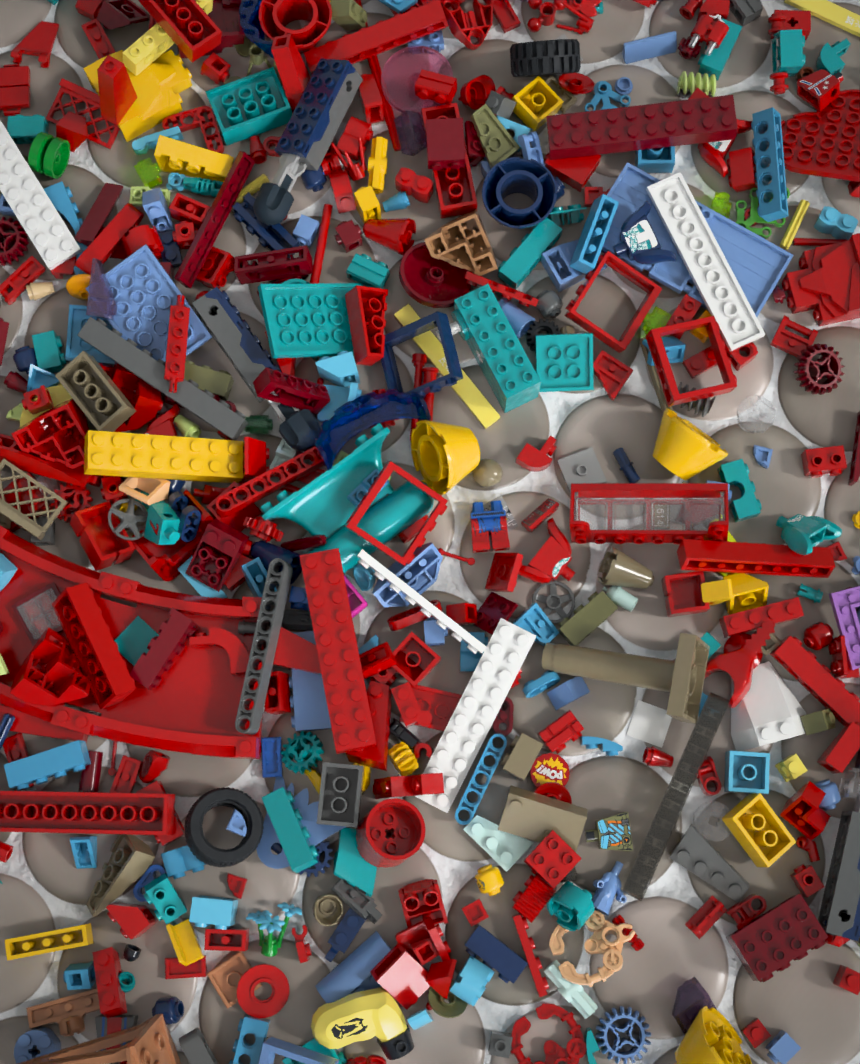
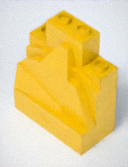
M172 49L160 55L137 76L126 68L137 94V99L118 124L126 142L162 123L164 118L183 111L181 106L183 101L179 93L192 86L190 80L192 75L188 68H183L182 59L179 54L175 55ZM120 50L110 54V56L123 63L122 52L124 51ZM106 57L83 68L91 87L96 90L98 95L97 69Z

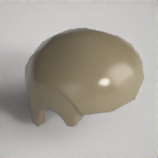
M482 459L472 474L474 481L480 486L492 487L501 481L503 471L501 465L495 460Z
M327 893L320 895L313 905V915L319 924L328 927L338 923V920L343 915V904L338 896Z

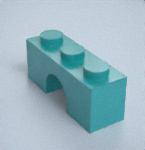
M743 459L720 465L717 470L721 482L734 485L741 491V498L732 501L729 505L735 523L757 517L761 513L762 506L760 500L755 497L754 492L756 489L753 481L749 479L748 465L744 464Z

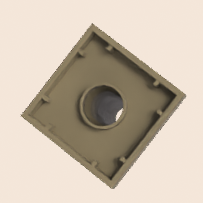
M680 633L676 660L673 661L561 643H547L542 654V668L561 674L669 692L666 714L681 722L697 724L710 646L697 635Z

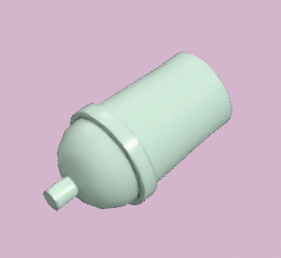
M604 586L603 588L607 592L606 595L615 605L629 612L633 611L639 600L622 589L621 586H611L609 589Z

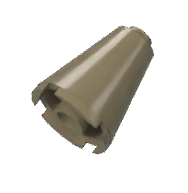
M610 547L611 552H606L599 572H602V578L598 577L599 583L647 589L648 586H652L655 577L650 569L617 548Z

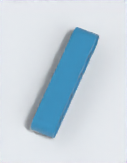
M495 733L489 739L458 805L455 819L459 824L466 825L472 820L507 746V738L501 733ZM495 737L503 739L504 745L501 748L493 745ZM492 755L495 758V764L492 766L486 765L484 762L485 756ZM479 773L485 774L487 777L486 783H478L476 775ZM471 791L478 794V800L475 802L469 801L467 797ZM467 810L470 814L469 819L462 820L459 817V811Z

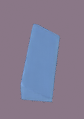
M672 31L624 43L622 56L625 64L675 53L677 50V33Z

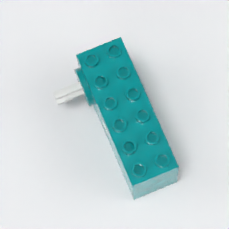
M489 284L455 299L454 311L451 312L453 323L450 324L452 335L459 333L462 339L467 342L504 413L537 398L541 380ZM437 330L435 332L437 334L438 339L441 341L439 330Z

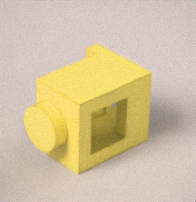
M792 754L775 765L785 782L796 779L808 771L797 754Z

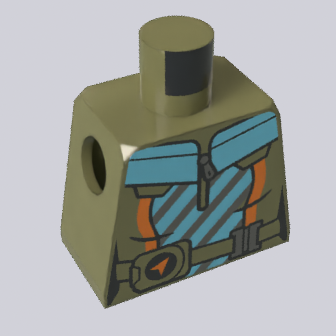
M628 812L596 820V829L585 830L586 842L598 841L599 849L633 851Z

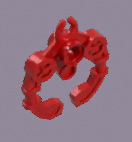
M544 1003L536 1008L538 1018L549 1019L556 1015L561 1018L562 1022L566 1020L571 1029L568 1032L570 1035L572 1034V1039L569 1040L566 1048H562L553 1040L545 1042V1062L537 1061L532 1063L530 1057L525 1058L521 1051V1048H523L521 1036L529 1031L531 1023L525 1016L515 1022L512 1030V1050L510 1052L515 1055L519 1062L518 1064H557L560 1061H565L567 1064H578L579 1059L586 1054V1043L583 1040L580 1024L576 1023L572 1012L569 1013L562 1007Z

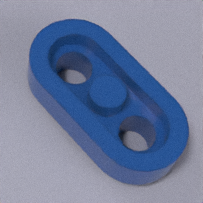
M159 864L150 866L133 889V894L138 901H147L142 893V889L145 885L156 879L154 876L156 871H159L161 875L164 873L167 875L164 866Z

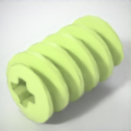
M683 71L679 76L677 94L683 89L684 95H686L688 90H690L692 95L699 88L706 95L711 92L712 97H714L716 92V76L711 74L709 78L708 74L704 73L703 77H701L699 72L695 77L693 72H690L687 76L686 71Z

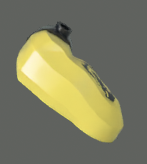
M383 987L355 992L335 1002L326 1003L320 1006L312 1017L311 1029L313 1037L320 1045L328 1049H339L356 1041L371 1039L374 1036L377 1037L379 1046L389 1060L399 1059L410 1053L414 1048L409 1026L406 1024L401 1009L395 999Z

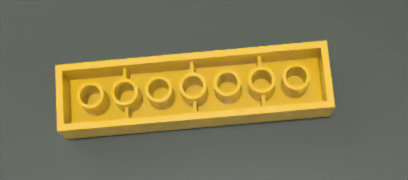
M88 430L85 435L84 474L233 483L235 481L239 483L243 479V441Z

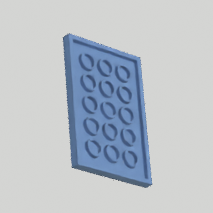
M145 244L85 289L113 328L123 334L121 336L123 339L127 340L129 338L138 344L136 346L142 351L144 348L153 354V359L156 361L161 359L165 362L171 305H176L177 295L182 297L183 294L148 245ZM184 299V306L190 308L186 356H188L213 338V336L188 301Z

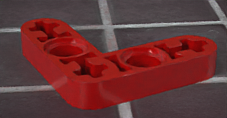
M209 106L197 107L164 118L162 122L164 130L169 129V123H172L173 127L178 126L181 132L201 127L207 149L221 154L224 152L220 132L213 111ZM207 112L209 122L205 121L203 113ZM186 117L193 118L190 124H185L183 121ZM210 127L215 129L212 135L206 134V130ZM212 140L216 141L217 150H214Z

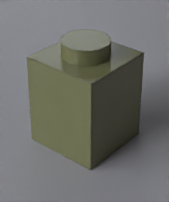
M830 708L800 716L806 736L836 728L835 716Z

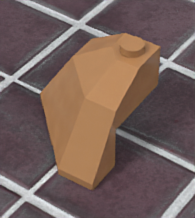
M477 209L448 222L424 239L431 257L441 259L456 267L464 268L479 276L498 269L490 241Z

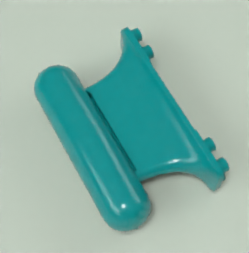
M381 423L371 429L370 433L373 437L368 440L365 434L361 435L355 440L357 448L354 452L302 489L295 491L291 495L284 490L276 496V499L279 501L277 505L273 507L269 501L260 507L263 512L261 517L264 521L276 518L288 519L302 526L312 536L325 535L327 538L326 544L314 547L307 554L339 548L343 573H346L358 564L360 559L357 555L362 549L369 555L378 550L344 525L356 509L347 499V496L375 469L379 472L383 469L381 448L385 438L390 433V429L388 427L383 428ZM408 481L395 490L389 482L377 494L357 524V527L385 545L409 526L427 515L433 508L434 499Z

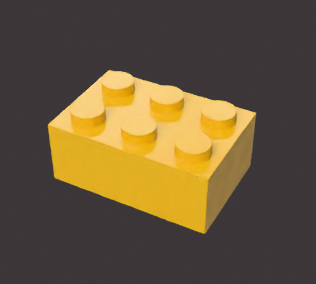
M761 793L748 794L721 818L757 867H770L796 843Z

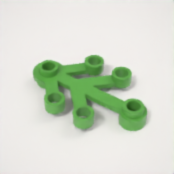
M753 188L749 193V198L751 199L750 217L744 221V211L747 203L745 200H738L735 204V210L737 211L735 223L764 239H768L772 233L769 227L765 226L761 229L750 226L756 222L774 224L775 227L780 228L784 225L786 219L781 218L782 223L779 224L776 220L767 222L761 218L757 211L759 199L752 196V192H756L758 188ZM786 188V190H787V199H788L789 196H790V192H789V189ZM738 204H743L744 208H739ZM762 231H768L769 235H764Z

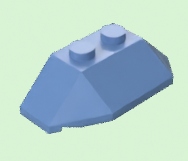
M431 542L416 548L413 553L415 557L410 564L406 563L404 566L395 562L388 568L389 571L420 595L436 582L440 563L443 559V556ZM378 579L372 593L384 608L403 607L410 604L404 599L406 597L405 594L401 591L396 593L389 587L391 583L386 579L383 581Z

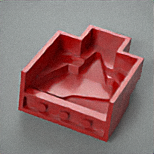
M860 233L852 235L848 241L804 251L799 258V267L803 270L789 272L782 280V288L787 293V306L791 308L792 314L813 310V317L818 322V326L860 318Z

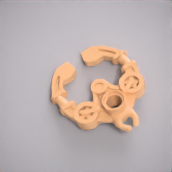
M594 910V913L584 924L589 931L593 932V935L585 941L584 948L588 954H603V967L597 968L598 973L589 976L588 972L585 974L577 973L574 965L569 961H565L558 968L562 978L571 983L592 987L594 983L601 980L604 982L614 972H618L623 965V957L621 955L623 944L631 940L635 934V931L631 930L629 935H623V928L632 929V924L622 923L616 926L605 920L604 915L597 910ZM559 924L553 931L549 942L553 956L564 953L565 945L562 936L565 932H569V930ZM613 934L617 939L610 942L606 940V936Z

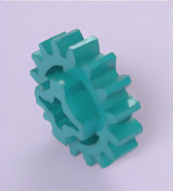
M301 731L300 736L294 733L293 739L287 738L289 743L288 745L283 744L286 750L281 752V755L284 757L281 760L289 770H292L295 774L298 771L304 774L305 769L311 772L312 766L318 767L316 762L317 760L322 761L320 754H323L324 750L321 748L323 746L322 742L316 735H313L311 732L305 734L304 731Z

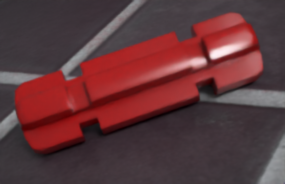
M617 915L612 919L613 924L616 926L625 923L621 915ZM623 928L622 933L627 936L633 929ZM635 933L628 942H631V946L636 951H639L643 948L644 943L640 938H637L638 935Z

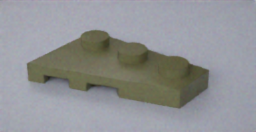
M486 104L470 116L490 168L509 158L520 148Z

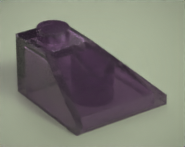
M695 976L685 981L678 988L672 1012L684 1036L701 1008L707 1006L708 1009L712 1007L716 1009L710 996Z

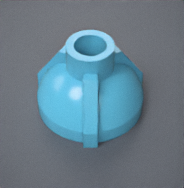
M357 564L353 567L354 579L362 591H367L375 584V579L377 578L374 575L375 571L370 567L366 569L361 564Z

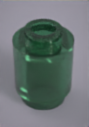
M250 415V417L245 418L248 422L245 431L250 432V434H269V431L273 430V419H269V415Z

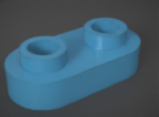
M546 671L537 680L526 682L522 691L526 698H532L556 685L560 681V677L554 671Z

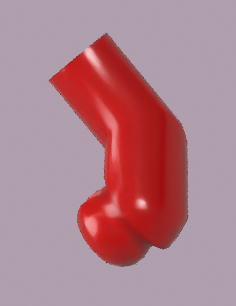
M799 836L796 840L797 847L808 852L810 862L819 861L820 857L816 842L811 841L806 836Z

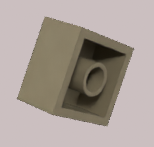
M521 733L520 736L516 735L510 745L513 750L510 754L506 753L501 762V765L504 766L502 770L524 781L543 744L524 733Z

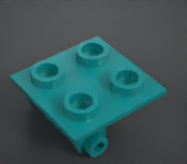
M581 204L568 205L567 210H563V207H555L549 214V219L558 226L561 223L564 225V214H566L567 224H570V219L571 224L581 223L584 220V214L580 213V210L587 209V207H581Z

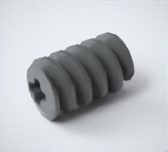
M680 382L678 386L679 394L690 392L689 385L686 384L682 388V382ZM716 396L711 400L708 397L683 403L680 408L687 404V411L694 407V414L701 410V417H704L709 413Z

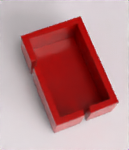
M109 501L74 512L70 521L76 536H81L79 542L95 571L110 567L112 563L115 565L127 561L135 551L131 540L122 539L111 530L108 523V512L112 505ZM112 513L111 522L115 529L120 524V520L117 515ZM125 529L119 532V534L129 537Z

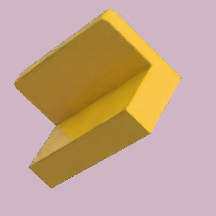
M189 919L175 926L170 923L166 925L177 958L181 964L188 966L204 958Z

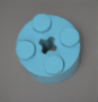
M470 955L449 991L469 1005L474 1006L482 996L487 982L491 980L495 971Z

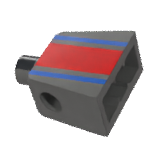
M104 1015L96 1016L97 1038L137 1026L138 1015H118L111 1018H106ZM132 1040L99 1051L119 1048Z

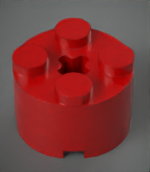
M141 225L129 230L128 236L125 237L123 235L121 237L127 257L145 244L148 245L158 260L162 257L161 252H163L164 246L155 226L150 228L149 225Z

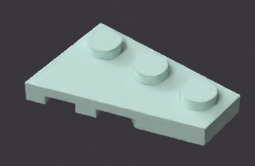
M476 815L463 830L507 872L534 842L498 830L499 825Z

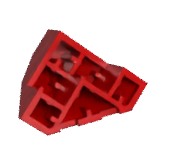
M115 362L111 380L135 408L136 412L114 432L136 430L155 418L157 412L161 411L163 407L161 392Z
M73 398L44 412L11 433L21 451L32 452L40 455L43 459L60 462L72 469L84 464L85 435L89 428L84 412Z
M48 627L24 660L13 680L10 693L26 703L53 706L87 697L91 687V680L81 672L80 667L82 665L76 655L69 652L66 647L68 642L65 637Z

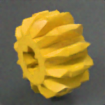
M397 743L388 750L389 759L401 776L410 775L418 769L417 759L406 743Z

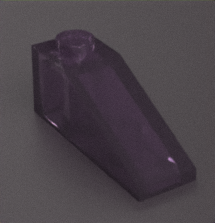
M93 258L86 315L113 320L114 315L117 313V304H115L102 262Z

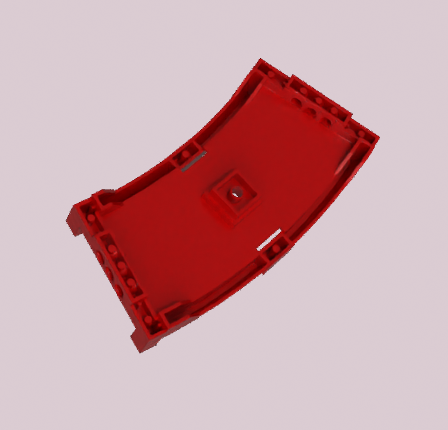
M0 526V552L18 568L10 582L0 592V621L3 624V631L0 634V654L9 671L8 674L0 675L1 704L51 722L50 724L91 736L95 735L133 745L209 757L231 759L261 758L263 714L260 728L254 735L240 733L235 727L245 675L233 676L231 674L230 658L225 649L218 646L192 647L189 644V638L183 644L185 648L179 656L176 654L172 661L174 663L168 672L164 671L161 675L162 681L156 688L153 687L149 690L134 680L136 689L122 702L101 710L91 689L87 697L65 702L99 712L101 716L64 706L65 703L53 706L26 703L11 694L10 690L20 667L34 647L12 605L53 582L60 594L68 587L87 582L89 588L93 591L97 605L101 608L105 623L110 628L113 640L137 616L145 621L157 634H160L159 627L163 621L170 619L172 615L169 612L173 607L197 625L195 627L197 629L196 633H207L208 636L209 628L227 630L244 643L249 653L254 634H245L243 636L241 633H238V624L243 622V620L245 622L257 623L262 597H242V600L212 598L144 586L138 581L103 571L99 573L60 558ZM48 594L38 599L45 612L53 608ZM101 594L137 603V607H131L100 597ZM35 601L25 606L31 619L41 614ZM55 611L47 615L53 628L60 624ZM41 618L34 622L38 632L42 635L48 628L44 618ZM62 631L59 634L65 637L68 642L66 647L71 654H74L65 632ZM266 642L262 645V650L266 648ZM121 655V657L125 660L127 670L130 673L134 666L124 656ZM262 662L259 663L258 670L262 668ZM258 681L254 684V690L258 687ZM252 701L249 705L250 710L254 706V701ZM247 721L245 724L246 729L249 728V721Z

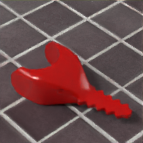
M771 620L766 623L763 622L762 628H757V634H752V639H747L746 645H741L740 649L717 655L707 662L705 679L716 672H724L732 677L735 687L728 703L731 708L736 707L750 690L754 660L758 659L757 653L762 652L761 647L766 646L765 640L771 639L770 634L775 633V623Z

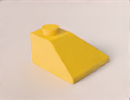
M730 573L723 577V580L731 579L733 599L725 601L728 615L767 604L769 588L767 582L745 573Z

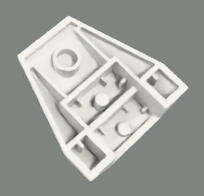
M769 661L761 663L753 669L750 690L736 707L731 708L730 734L736 751H745L806 734L800 717L807 715L805 710ZM731 677V697H732V695H733V693H734V687H735V686H734V681H733V679H732V677Z

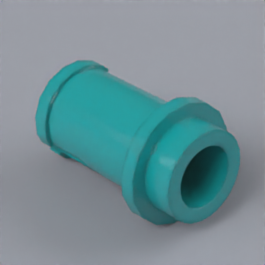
M801 583L799 588L806 592L798 590L797 595L813 600V603H820L824 592H821L819 588L816 590Z

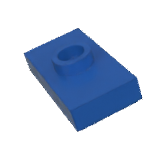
M281 737L261 738L262 778L283 777Z

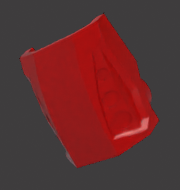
M421 880L407 884L398 890L408 928L429 917L432 918L434 925L443 922L444 924L448 923L437 880Z

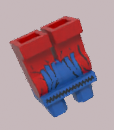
M500 500L490 502L491 511H484L483 502L473 503L472 513L470 514L473 553L490 552L489 532L491 535L492 552L510 549L506 513Z

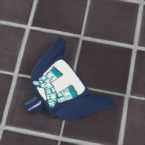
M646 200L643 206L631 214L623 223L620 232L621 243L614 245L613 250L616 256L627 253L630 261L635 260L640 264L676 262L675 253L661 249V245L647 219L651 204Z

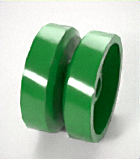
M45 132L38 133L29 150V167L32 171L41 174L45 173L48 177L60 178L68 165L70 143L68 140L59 137L54 138L53 135Z

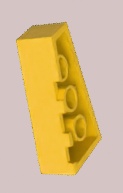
M159 135L154 153L158 166L163 172H176L188 177H200L224 182L235 161L234 157L228 154L214 152Z

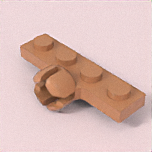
M97 988L26 1008L29 1028L35 1029L52 1023H58L62 1036H73L74 1033L79 1034L85 1030L84 1016L100 1010Z

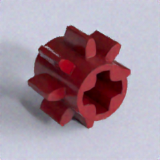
M688 36L687 39L683 37L678 46L680 56L688 60L692 56L696 58L701 49L699 41H697L694 48L688 46L692 39L691 36Z

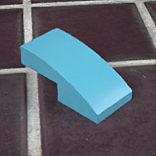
M424 1008L407 1017V1020L413 1030H417L432 1022L433 1018L427 1009Z

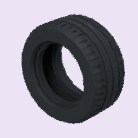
M222 787L208 791L197 799L190 808L184 825L186 843L197 859L213 867H230L242 862L255 851L263 835L264 822L260 808L254 799H251L252 797L238 789ZM226 806L242 814L247 832L239 845L230 849H220L207 841L203 833L202 824L204 816L212 808Z

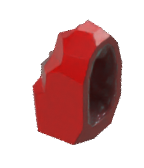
M150 750L145 755L139 774L141 781L145 783L153 782L155 778L167 769L170 757L161 752Z

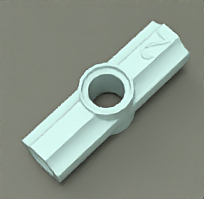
M554 960L544 970L545 974L558 987L557 990L569 1003L571 1002L585 1019L595 1012L598 1006L585 993L581 985L571 983L562 978L558 968L561 964Z

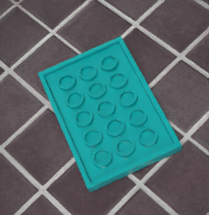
M363 283L260 284L258 292L272 358L337 356L342 351H352L354 356L345 294L356 285L363 286Z

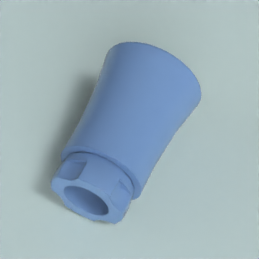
M502 298L498 303L517 338L523 337L529 330V326L533 325L535 318L522 311L511 301L509 302L506 298Z

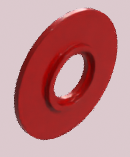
M260 964L251 967L242 975L237 985V1000L240 1007L248 1015L255 1018H268L277 1014L285 1006L289 997V983L285 974L279 968L270 964ZM261 982H267L272 987V993L266 1000H259L254 995L256 985Z

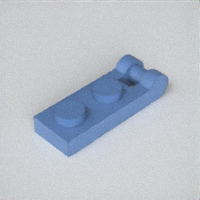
M533 131L528 133V135L518 136V143L522 148L523 158L528 160L534 159L544 165L538 133Z

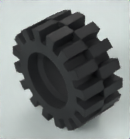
M539 319V322L534 321L533 325L529 326L526 341L527 345L530 346V350H535V354V335L538 332L546 331L549 334H561L558 330V325H554L555 322L552 321L550 323L549 319L545 321Z

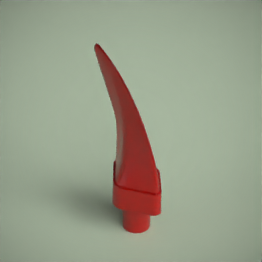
M204 485L203 490L194 488L193 496L202 497L201 503L209 504L226 488Z

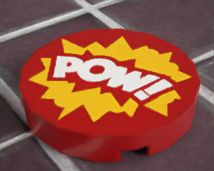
M553 753L542 754L536 758L530 770L531 780L536 788L547 782H556L565 787L570 775L569 766L566 761Z

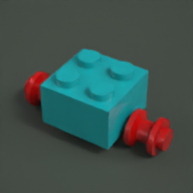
M774 13L768 18V23L772 24L768 34L775 36L772 40L773 74L770 75V79L773 80V86L770 87V91L776 95L784 94L789 89L788 85L785 84V79L795 76L805 65L806 56L803 54L805 36L802 35V29L787 30L784 28L783 22L786 21V16H783L782 13Z

